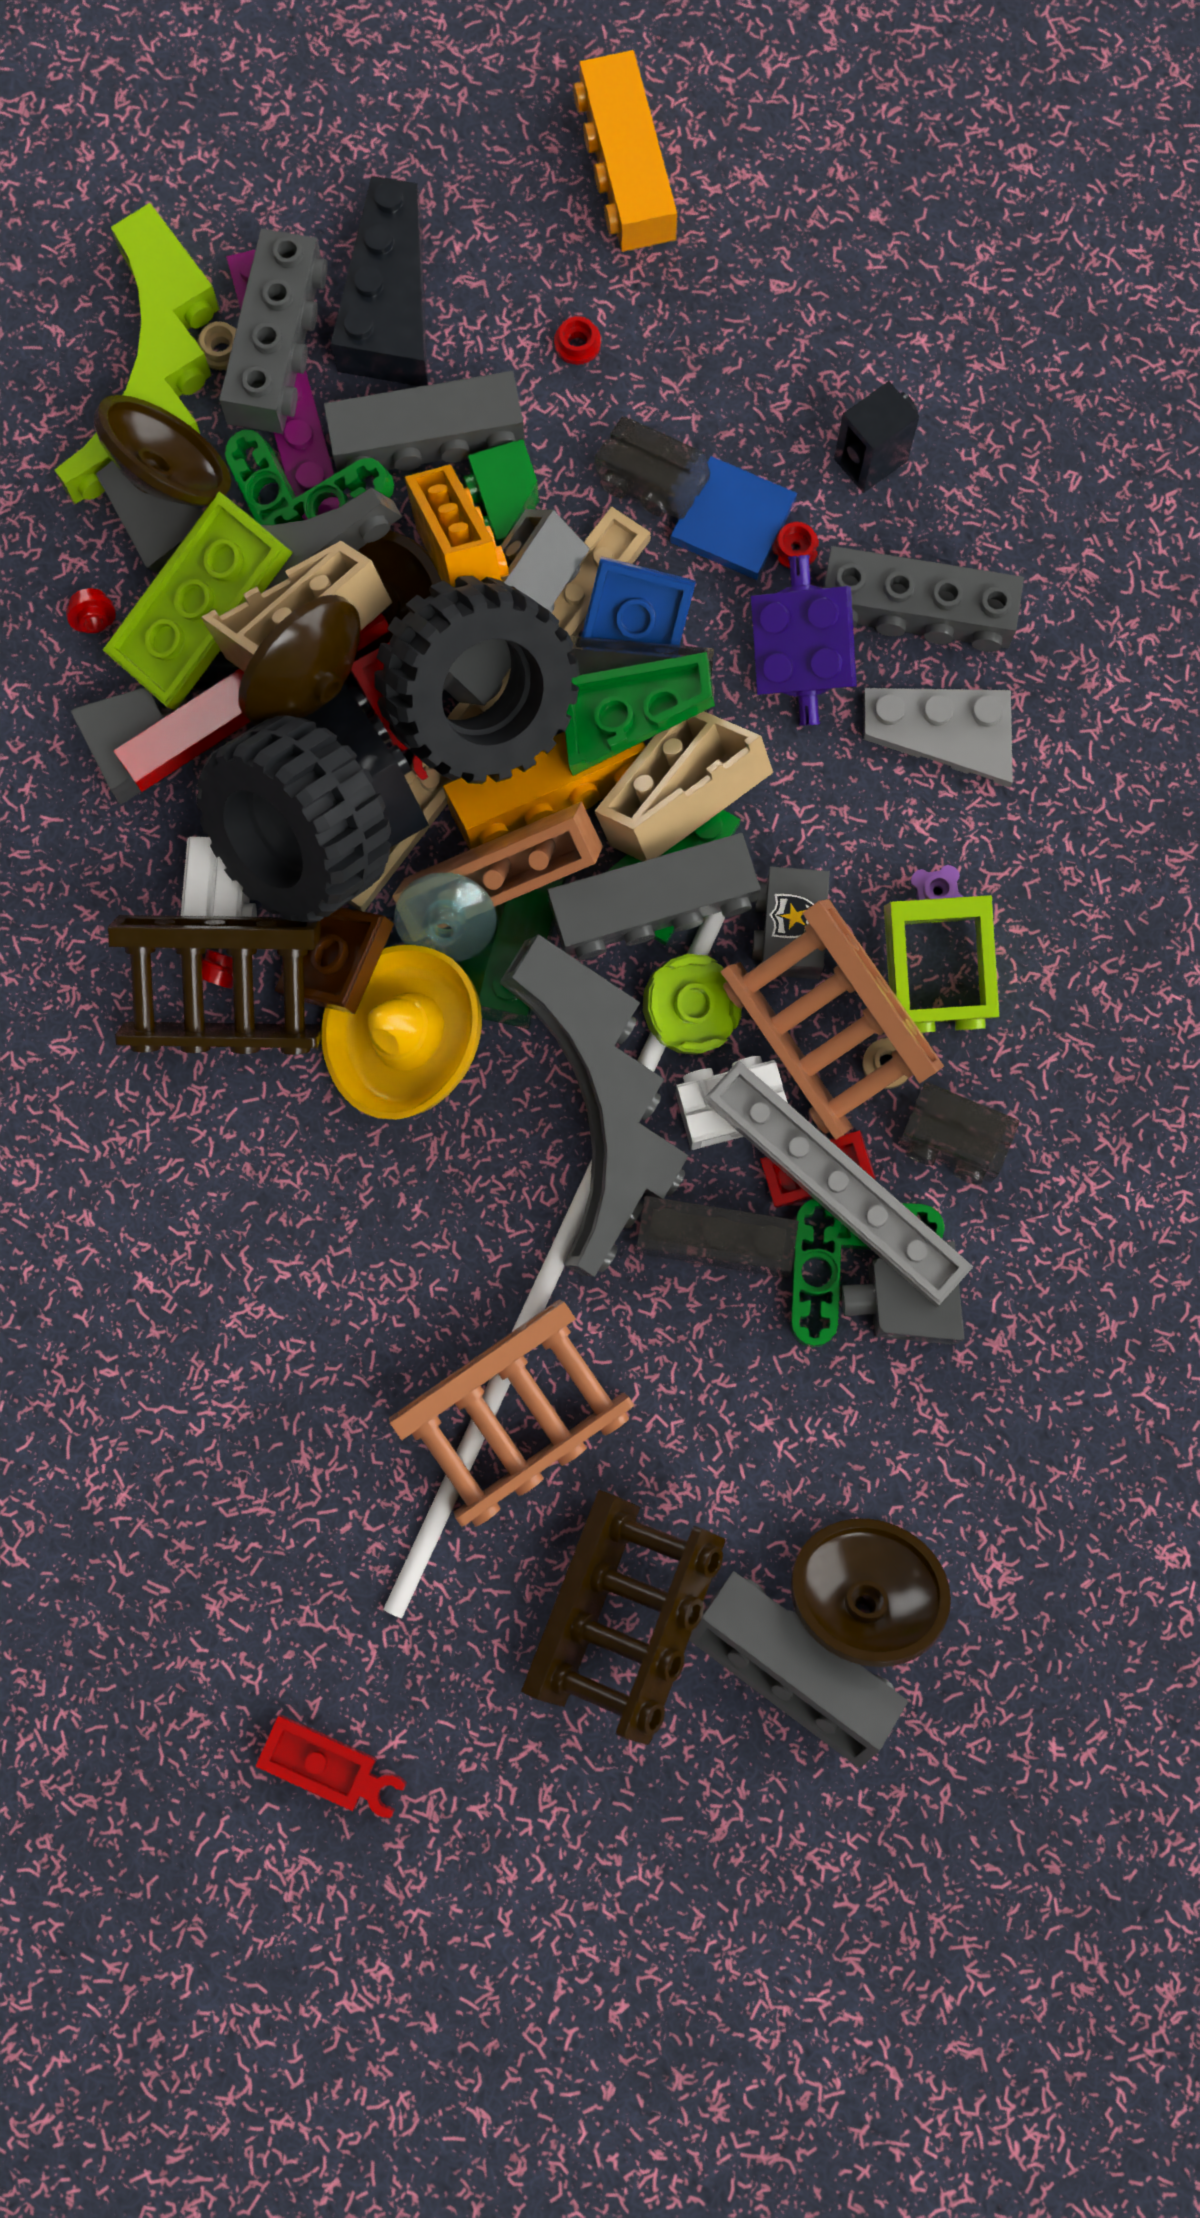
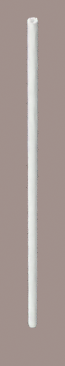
M722 912L704 916V922L699 926L687 954L708 956L725 919ZM650 1032L637 1061L654 1072L666 1046L662 1045ZM592 1160L512 1332L543 1311L563 1271L565 1260L581 1228L590 1193ZM499 1374L489 1380L485 1393L482 1395L495 1416L510 1385L508 1378L502 1380ZM472 1419L456 1451L469 1472L485 1440ZM446 1475L383 1609L399 1618L403 1617L459 1496V1493Z

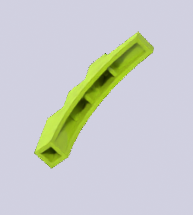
M148 203L111 227L119 251L135 277L141 312L138 354L127 387L122 395L139 398L155 404L180 418L200 434L196 420L179 399V396L196 393L203 387L206 379L212 375L204 352L188 332V329L191 327L200 328L206 325L212 319L214 312L219 310V305L212 284L152 204ZM96 432L83 448L54 470L64 490L73 503L76 504L83 499L91 500L97 498L105 491L96 473L112 462V460L101 445Z

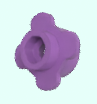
M945 865L940 871L934 872L920 869L912 875L911 885L917 890V900L963 897L959 893L957 886L960 874L953 866ZM935 887L941 888L942 894H934L933 889Z

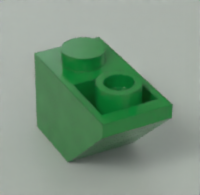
M523 439L468 455L470 474L463 476L465 488H469L473 503H480L485 526L491 527L496 546L502 545L525 509H535L539 502L537 478Z

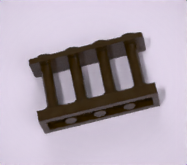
M118 915L108 926L109 947H125V953L130 954L134 1022H124L115 1034L116 1045L130 1046V1049L134 1052H153L159 1050L161 1046H180V1050L185 1053H202L209 1051L211 1047H230V1051L237 1054L256 1053L261 1048H280L282 1053L289 1055L305 1054L310 1052L311 1048H317L321 1041L322 1025L305 1024L303 956L308 954V950H314L321 938L320 921L299 922L282 919V917ZM156 948H175L176 953L181 955L184 1022H154L151 953L155 952ZM206 948L226 949V953L232 956L234 1023L204 1022L201 954L206 953ZM257 949H277V954L282 956L285 1024L255 1023L252 955L257 953Z
M598 1490L521 1692L537 1700L565 1707L569 1695H574L621 1716L616 1729V1735L627 1740L649 1745L653 1735L660 1729L665 1717L664 1706L672 1684L683 1670L684 1652L693 1629L698 1626L703 1616V1601L710 1582L722 1565V1550L725 1545V1538L694 1526L688 1540H683L637 1522L636 1518L641 1508L640 1506ZM628 1542L680 1561L668 1592L617 1572ZM609 1592L660 1612L649 1644L598 1623L599 1615ZM592 1643L641 1664L629 1696L579 1674V1668L588 1644Z

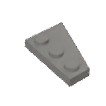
M865 688L863 693V740L918 758L922 756L949 765L951 769L966 774L970 772L1010 788L1013 783L1011 690Z

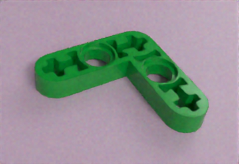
M253 430L236 432L226 445L225 456L227 463L255 521L260 525H277L305 520L302 517L303 514L308 519L318 516L320 504L330 497L338 498L339 507L350 501L343 493V490L348 488L351 491L350 495L353 498L366 491L364 489L366 487L364 479L370 475L375 478L373 480L375 490L388 498H391L394 491L393 477L384 466L373 458H363L296 497L272 447L259 433ZM248 448H254L252 454L261 470L255 471L245 461L247 458L245 451ZM277 483L279 486L277 498L270 504H259L258 496L260 490L266 484Z
M815 1199L804 1203L795 1219L790 1326L793 1336L799 1343L811 1348L821 1347L828 1343L837 1331L841 1248L871 1250ZM902 1203L916 1217L917 1215L924 1216L925 1224L933 1226L934 1232L942 1239L945 1229L944 1221L937 1210L924 1204ZM815 1209L823 1210L824 1218L832 1220L833 1226L825 1227L822 1233V1245L832 1244V1253L819 1248L807 1251L802 1250V1242L810 1245L813 1243V1226L805 1225L804 1218L812 1217ZM810 1259L824 1261L830 1269L829 1282L821 1287H813L807 1284L801 1272L805 1262ZM800 1292L813 1297L826 1294L831 1296L830 1304L824 1301L819 1303V1318L828 1320V1328L821 1329L817 1338L809 1337L808 1328L800 1327V1319H805L809 1316L811 1300L800 1302Z

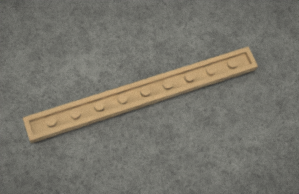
M612 506L584 541L590 550L580 563L581 568L578 575L570 583L566 584L554 602L555 607L552 614L559 620V627L568 632L572 642L584 627L601 556L633 564L650 542L651 532ZM511 668L502 680V687L499 693L488 701L485 706L459 702L447 719H468L489 709L502 695L507 685ZM422 762V766L428 775L427 779L421 781L414 774L413 770L404 776L429 826L390 848L388 862L380 879L348 902L359 911L364 912L448 804L443 785L454 780L442 776L434 768H429L424 762Z

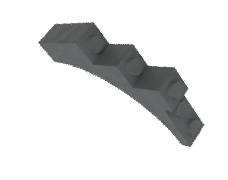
M112 461L96 473L146 568L159 573L204 511L198 506L165 501L140 491L119 471ZM371 487L341 507L310 519L277 525H261L293 552L266 590L288 579L286 570L339 541L346 543L357 551L365 544L384 537L390 530V526L402 517L394 501Z
M538 934L525 940L499 983L530 1007L556 1038L576 1075L588 1113L592 1144L590 1193L580 1231L565 1260L564 1266L580 1276L595 1277L598 1271L600 1273L604 1272L612 1263L618 1250L614 1243L623 1228L628 1229L639 1217L643 1208V1203L640 1201L641 1197L643 1196L649 1200L664 1199L666 1195H672L685 1176V1170L682 1169V1166L689 1155L639 1123L641 1119H648L658 1106L661 1095L657 1091L664 1081V1078L615 1047L616 1043L622 1044L633 1031L637 1019L632 1015L640 1002Z

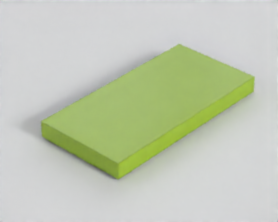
M218 492L214 500L208 505L103 648V651L166 707L175 711L220 652L219 646L201 617L213 610H216L217 614L221 616L246 602L243 594L255 587H258L260 593H263L293 552L221 492Z

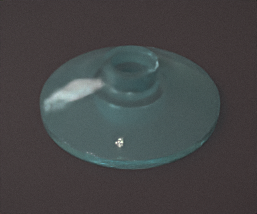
M432 873L414 880L402 891L396 903L395 925L402 941L406 945H418L435 949L449 956L455 962L469 959L480 953L489 944L495 932L496 910L492 899L479 884L462 875ZM447 924L452 929H441L437 925Z

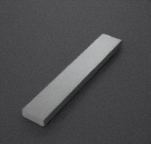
M740 1061L704 1097L706 1104L936 1307L945 1300L973 1268L959 1253Z

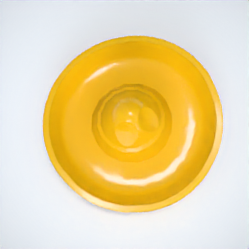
M397 945L384 948L356 1013L351 1014L325 1008L323 1014L321 1040L324 1060L332 1081L339 1092L359 1111L381 1119L397 1120L411 1117L439 1104L460 1083L475 1057L482 1029V1013L478 994L464 970L452 958L442 952L418 945Z

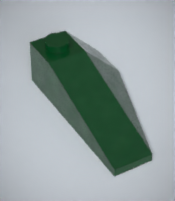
M566 876L472 916L448 952L447 956L452 958L472 981L479 997L482 1019L529 1029L533 1011L499 982L525 940L539 934L549 942L551 941L555 924L548 904L547 889L564 885Z

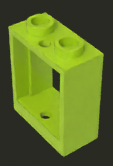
M992 895L894 901L884 906L889 987L921 1033L936 1032L935 1022L955 1021V1030L985 1029V1019L999 1017ZM975 920L980 1005L910 1010L905 925Z

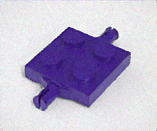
M810 555L789 557L791 587H787L778 593L751 596L757 695L784 693L798 697L799 726L820 724L817 695H822L835 688L857 687L851 587L821 588L811 585Z

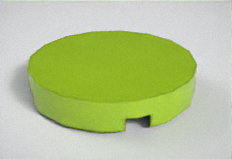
M686 954L668 960L651 974L644 989L643 1013L649 1030L662 1045L677 1053L697 1055L719 1048L728 1040L727 1038L731 1036L733 1029L737 1028L741 1019L742 1008H738L725 992L723 984L727 981L720 972L724 968L716 963L718 961L707 955Z

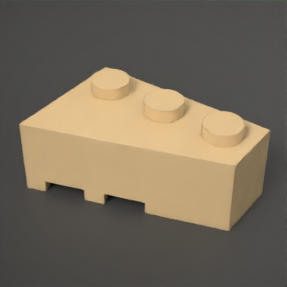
M339 541L286 570L288 579L263 593H260L258 587H255L243 594L246 602L221 616L217 614L216 610H213L201 618L225 658L245 672L252 656L268 634L290 613L311 600L327 595L342 596L357 609L360 616L361 630L392 604V601L372 560L346 543Z
M705 711L655 735L595 810V814L610 846L641 861L653 859L665 853L773 773L762 737Z

